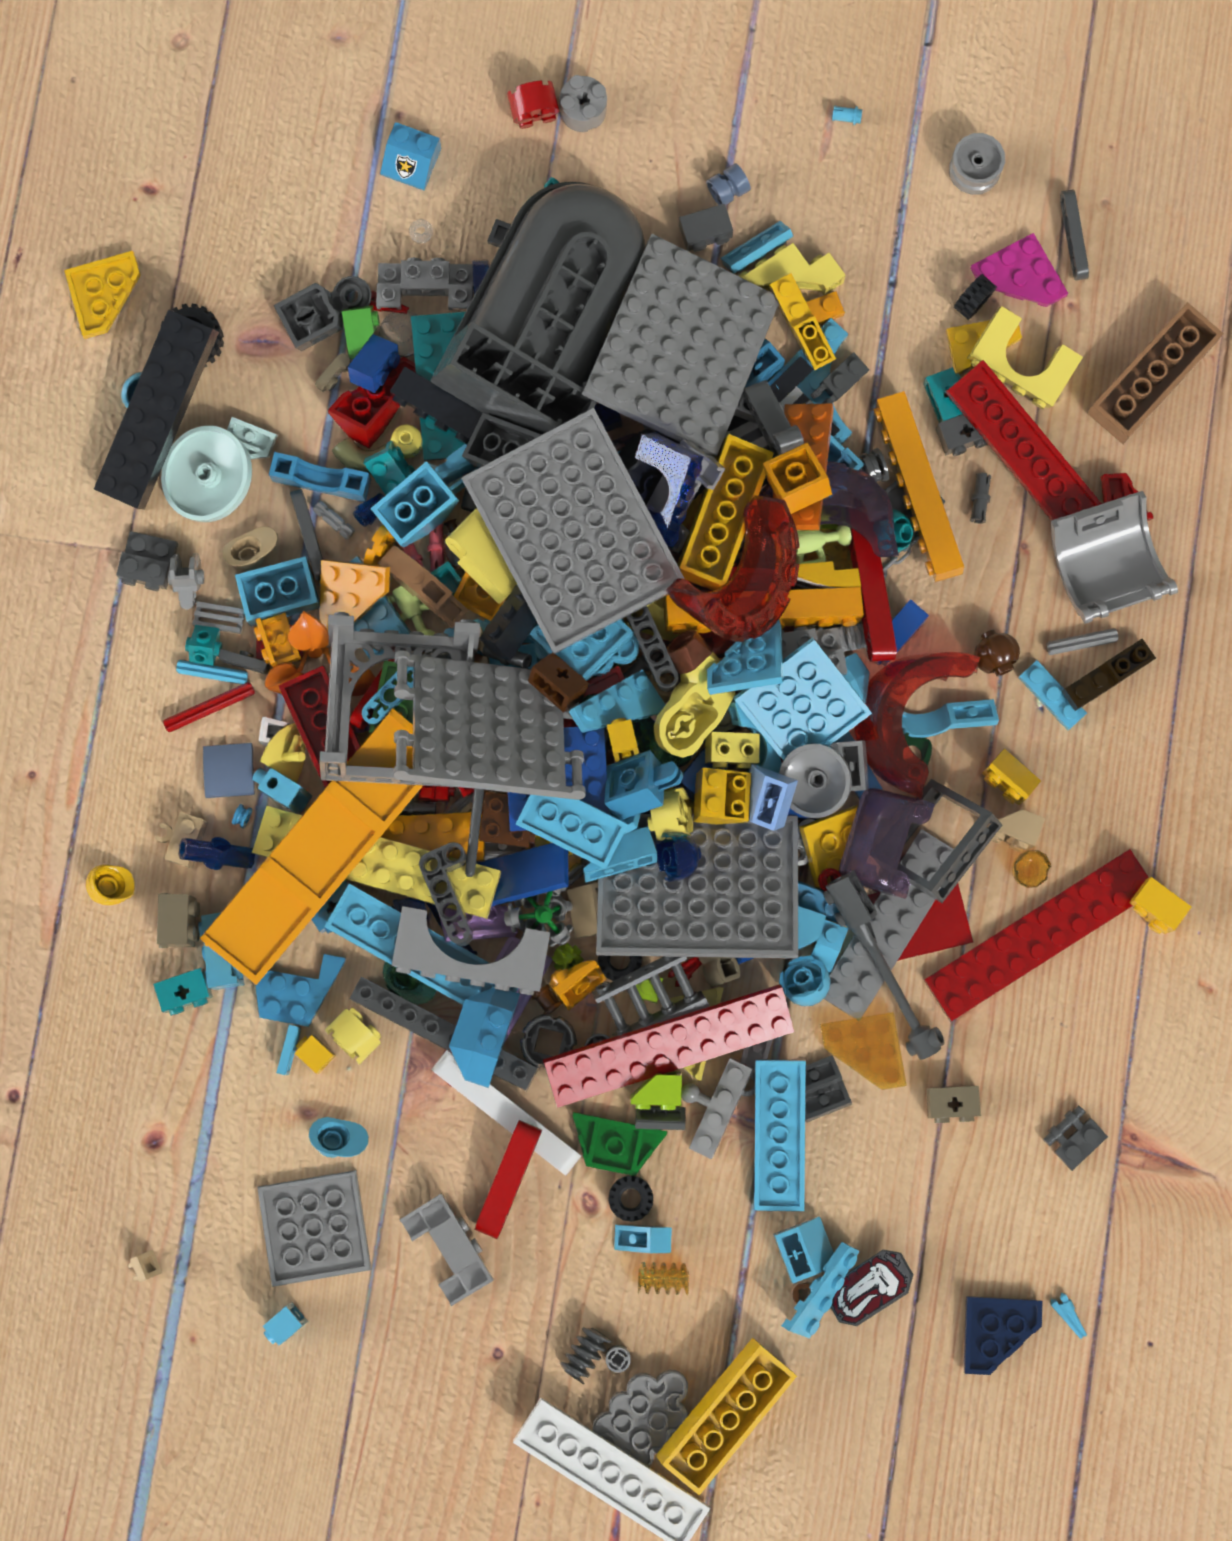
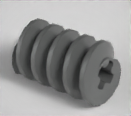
M583 1327L582 1330L586 1337L577 1336L576 1338L580 1342V1346L571 1345L575 1354L566 1353L565 1356L568 1358L569 1363L561 1361L559 1364L567 1374L580 1383L585 1384L581 1376L587 1378L590 1376L586 1368L595 1369L596 1366L592 1359L600 1360L601 1356L597 1351L606 1352L607 1348L603 1342L612 1343V1341L594 1328Z

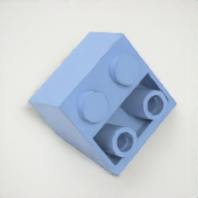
M752 764L749 772L751 773L749 821L773 831L783 828L798 780Z

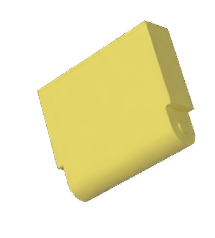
M476 508L445 541L449 549L460 559L457 563L500 604L511 594L517 583L481 514Z

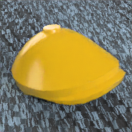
M103 864L94 867L89 872L86 879V890L93 901L102 905H116L132 897L135 891V883L129 870L120 866Z

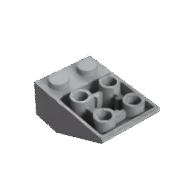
M866 741L837 742L829 745V747L835 749L843 756L849 766L852 777L851 791L869 790ZM821 775L816 777V781L819 784L823 782Z

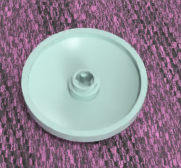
M217 426L193 428L181 435L173 443L161 472V483L165 498L170 506L185 518L197 522L220 520L231 514L244 500L251 483L252 463L246 446L235 434Z

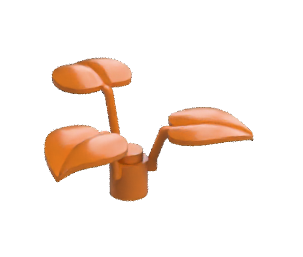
M305 611L301 613L288 633L289 643L294 648L303 651L301 663L297 669L290 662L274 666L265 679V687L270 691L282 694L278 685L302 675L301 671L304 668L307 656L319 658L322 654H325L330 665L331 656L329 648L326 647L329 644L328 630L318 619ZM350 664V666H353L351 673H355L359 670L358 667H356L353 664ZM370 669L359 678L353 689L352 696L364 695L373 683L375 676Z

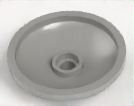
M814 743L796 748L785 758L779 774L798 780L790 808L805 817L821 818L835 813L847 801L851 791L852 777L846 760L838 751L827 745ZM817 775H821L823 778L821 784L816 781Z

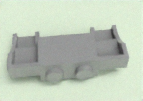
M415 257L401 260V263H378L377 309H401V297L403 295L448 296L449 310H452V308L468 309L473 299L474 264H450L449 261H445L443 258H432L431 261H422L420 258Z
M684 439L680 442L646 505L666 545L671 551L678 553L690 533L681 523V520L699 487L703 484L706 488L714 490L725 470L713 456L706 455L696 444Z
M807 626L795 628L792 632L784 633V630H782L783 659L813 637L841 674L847 675L839 628L815 631V628L808 629Z
M442 1193L400 1219L412 1241L429 1232L454 1275L438 1284L451 1306L494 1280L479 1254L483 1251L475 1238L470 1239L466 1232L469 1230L463 1217L458 1218L454 1214Z

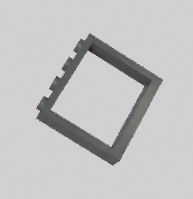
M931 779L907 808L899 821L892 827L881 844L878 845L872 856L883 868L943 903L1003 825L992 812ZM941 797H944L979 818L930 881H927L893 859Z

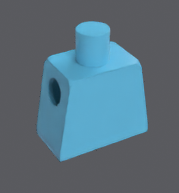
M259 768L252 778L253 781L260 784L258 786L260 791L295 814L301 815L313 796L303 787L272 768L268 772Z

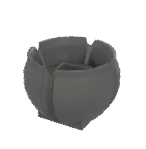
M542 1014L530 1020L522 1031L525 1034L524 1038L520 1039L521 1051L525 1059L537 1068L541 1066L545 1068L543 1059L553 1057L534 1052L540 1028L563 1033L559 1054L572 1051L573 1047L577 1045L576 1033L571 1024L561 1016L554 1018L552 1014Z

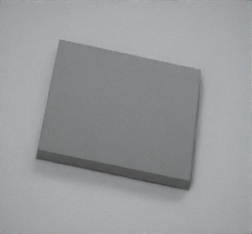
M357 1170L257 1187L272 1287L372 1270Z

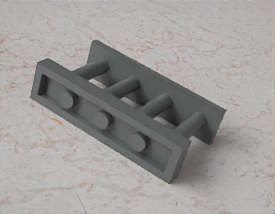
M663 956L611 983L604 982L596 987L592 994L597 1004L602 1001L605 1002L618 1028L616 1033L612 1034L613 1037L709 1007L702 991H693L681 966V962L687 960V957ZM669 968H672L685 995L682 1000L676 1003L670 1001L658 975ZM647 979L650 980L662 1005L661 1010L654 1014L648 1012L636 987V984ZM624 990H627L640 1017L639 1021L632 1025L626 1024L613 997Z

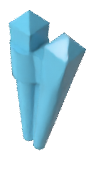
M1061 1293L1060 1299L1062 1303L1060 1304L1056 1299H1051V1306L1080 1339L1083 1336H1087L1074 1310L1075 1307L1067 1294Z

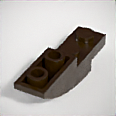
M1142 638L1061 692L1074 711H1076L1155 660L1156 657Z

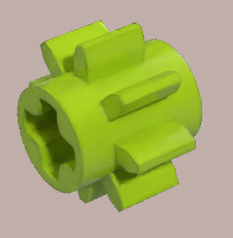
M569 943L559 946L552 957V960L555 962L554 967L556 970L570 969L584 961L580 956L582 951L576 945L572 947Z

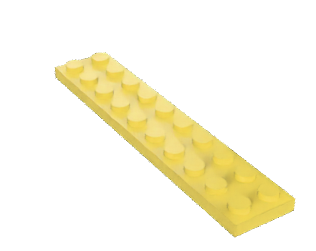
M266 806L252 853L268 857L302 815ZM380 837L345 879L435 905L419 867L420 858L425 853L430 852L425 849ZM449 856L450 861L458 860L457 858ZM435 859L428 861L426 865L427 871H434L438 866V861ZM465 863L462 867L449 872L465 913L488 919L501 871L476 864L475 875L467 877L465 874ZM440 882L436 886L437 894H442L447 890L446 882ZM449 905L447 907L457 911L456 905Z

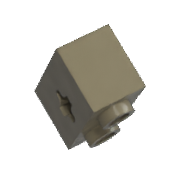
M979 1086L926 1088L928 1118H934L935 1123H949L950 1117H959L960 1122L975 1121L974 1116H981ZM953 1097L955 1102H959V1107H955V1112H953L951 1107H948L947 1103L952 1102Z

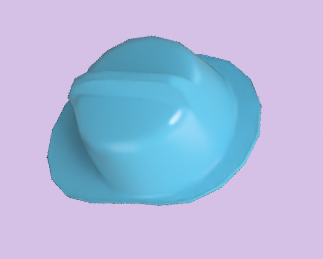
M324 1117L315 1121L309 1129L311 1144L326 1157H353L363 1152L368 1145L369 1136L366 1129L355 1122Z

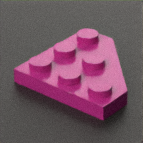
M1034 233L976 262L970 267L975 278L983 274L997 286L995 291L1005 293L1006 296L1019 300L1025 299L1036 302L1037 305L1048 307L1069 294Z

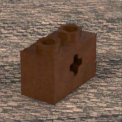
M553 652L533 665L528 679L532 686L563 713L584 698L589 684L582 675L578 674Z

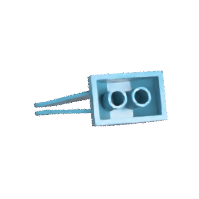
M426 461L370 509L400 546L404 548L433 531L446 520L460 500L455 495L466 487L463 480L460 479L451 487H448L447 484L479 468L474 467L469 462H465L437 473Z

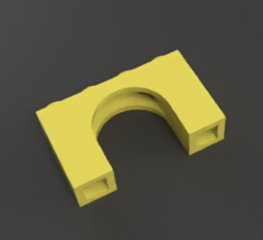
M1003 306L999 307L968 356V359L972 361L971 365L975 367L980 361L984 360L1002 383L1006 382L1012 386L1011 390L1022 397L1027 395L1032 398V403L1041 409L1053 407L1083 357L1062 344L1056 349L1047 366L1039 375L1023 376L1018 374L1010 367L1007 361L1006 346L1022 318Z

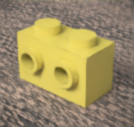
M711 732L705 740V763H713V768H728V764H737V769H751L752 764L759 763L760 734Z

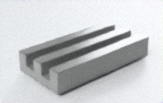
M197 601L192 625L219 628L220 631L241 634L245 616L244 609ZM202 609L238 614L239 618L202 612ZM200 617L237 623V627L202 622Z

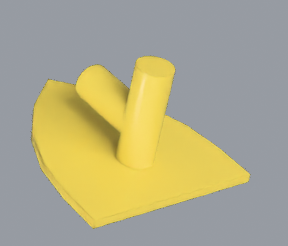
M295 723L286 725L276 732L267 744L260 762L297 783L306 756L305 744Z

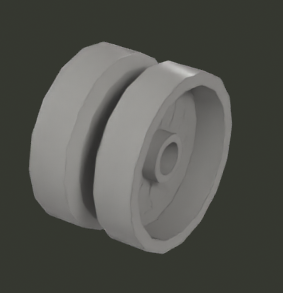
M973 133L964 137L956 145L949 164V176L953 184L960 191L970 195L983 194L990 191L997 184L1005 164V152L1001 143L993 136L984 133Z

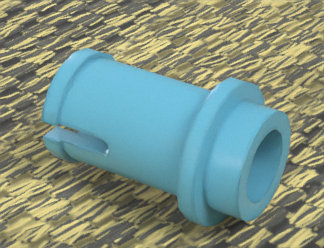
M834 105L832 121L852 122L853 125H856V123L861 124L863 109H858V106L847 108Z

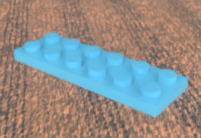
M756 1059L754 1210L804 1211L806 1060Z

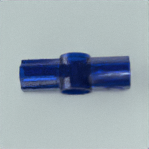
M214 837L211 842L182 838L179 844L178 855L180 859L203 862L205 866L213 870H220L223 865L248 869L252 868L255 863V854L252 853L253 848L231 845L226 839L221 837Z

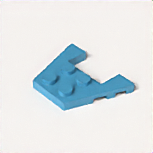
M324 954L319 979L269 970L257 985L255 984L259 1018L309 1027L325 1000L324 998L333 986L341 968L346 963V958Z

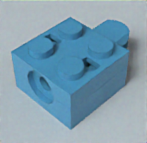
M650 750L607 766L604 803L620 820L663 806L664 790L679 785L683 779V772L673 761L661 764Z

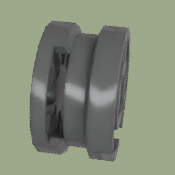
M876 448L870 454L863 453L859 455V458L863 457L861 461L865 465L862 468V472L869 486L876 485L880 480L882 482L889 480L888 468L880 449Z

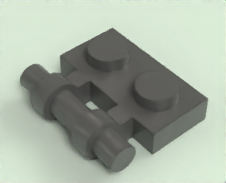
M1079 1105L1073 1111L1069 1110L1064 1115L1065 1119L1056 1127L1052 1126L1048 1130L1049 1134L1043 1138V1141L1048 1146H1051L1055 1141L1060 1144L1054 1153L1071 1171L1108 1138L1091 1118L1084 1124L1079 1120L1086 1113ZM1073 1125L1076 1131L1066 1139L1063 1133Z

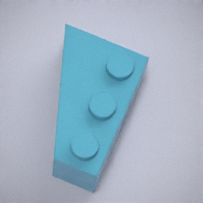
M220 913L201 916L202 922L198 923L200 936L205 933ZM204 943L202 955L206 964L205 976L208 988L219 990L244 986L243 974L209 946H205Z

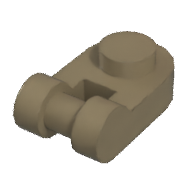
M344 353L339 354L320 375L315 386L322 392L325 390L331 391L338 383V376L342 372H348V366L351 363L349 356Z

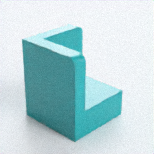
M446 562L432 571L431 574L451 590L454 596L462 579L451 564Z

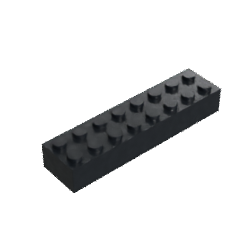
M168 310L94 490L136 509L145 510L217 339L218 331Z

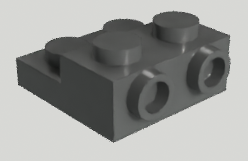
M130 531L125 552H122L117 577L122 579L121 583L135 586L136 583L144 584V588L152 591H159V588L167 590L170 558L176 554L178 543Z

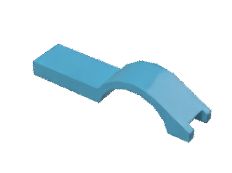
M994 699L946 703L941 708L925 714H909L903 711L901 707H891L887 710L888 715L892 717L893 721L892 732L902 735L909 733L908 736L917 738L936 736L949 729L997 725L999 722Z

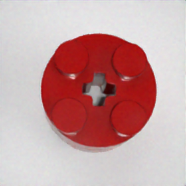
M542 80L528 82L517 86V92L511 94V90L507 92L513 122L519 124L520 129L532 127L535 121L542 120L543 123H550L556 120L559 106L552 81H548V85H543Z

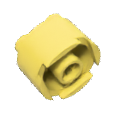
M683 787L664 790L663 806L650 810L651 817H648L647 820L648 827L651 832L655 831L657 841L690 837V833L693 832L691 807H687L684 801L689 798Z
M352 1007L350 1010L345 1009L325 1029V1032L328 1035L333 1032V1040L352 1059L357 1056L356 1062L360 1065L381 1044L379 1041L381 1034L371 1024L366 1027L362 1023V1015Z

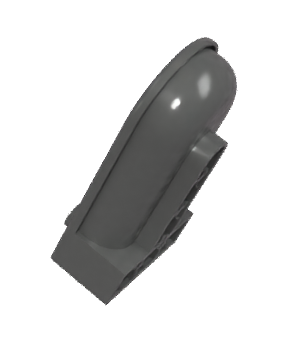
M562 182L550 185L530 197L516 214L430 381L482 413L541 435L594 408L597 402L582 395V392L646 247L640 223L628 205L606 189L581 182Z

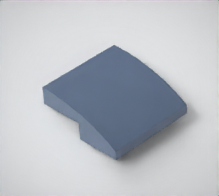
M252 743L203 746L206 798L255 795V781L252 780L254 775Z

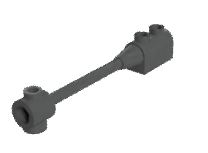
M853 870L832 880L825 886L827 890L823 892L824 898L829 905L835 903L839 911L835 913L838 924L841 927L847 925L848 929L855 934L865 948H868L912 1029L908 1036L909 1041L906 1042L908 1053L911 1056L917 1054L920 1060L934 1055L945 1044L944 1037L939 1028L934 1027L931 1029L930 1026L920 1025L878 948L870 923L877 915V911L857 874Z

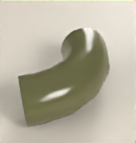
M347 438L338 443L332 452L347 468L371 474L364 465V460L385 449L386 444L375 450H364L352 438Z

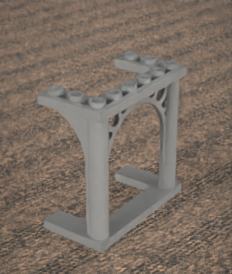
M336 612L334 615H329L328 635L331 658L325 752H320L321 780L458 787L397 780L393 775L394 768L347 766L350 702L353 689L359 678L377 663L395 659V653L400 650L407 651L410 655L422 656L423 652H426V654L433 652L431 657L435 658L440 654L448 653L451 656V660L474 662L478 650L480 623H475V621L469 619L455 622L454 637H448V634L435 633L434 636H430L417 631L409 632V634H399L395 630H386L384 633L374 632L372 629L354 631V616H349L345 612ZM358 648L366 650L370 655V660L366 663L360 662L355 657V650ZM373 649L377 651L382 649L384 653L382 655H375ZM350 662L359 668L357 672L351 673L353 666H350Z

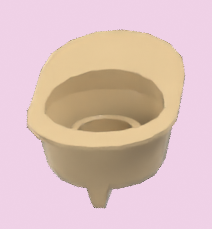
M270 527L253 529L230 541L223 549V559L228 564L236 566L238 570H255L262 565L265 556L276 546L278 540L277 533Z

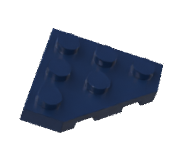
M966 1296L963 1373L991 1375L1006 1358H1009L1033 1333L1042 1327L1043 1301Z

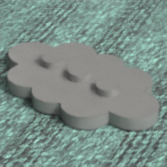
M677 1370L664 1371L656 1379L648 1373L634 1375L627 1383L626 1391L618 1392L611 1397L609 1411L602 1412L595 1418L592 1427L593 1431L650 1467L654 1460V1453L659 1452L672 1436V1433L677 1430L688 1416L687 1409L682 1403L688 1393L686 1378Z

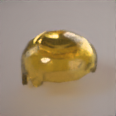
M1027 850L1019 854L1013 862L1012 875L1014 880L1025 888L1038 887L1048 879L1051 862L1043 852Z

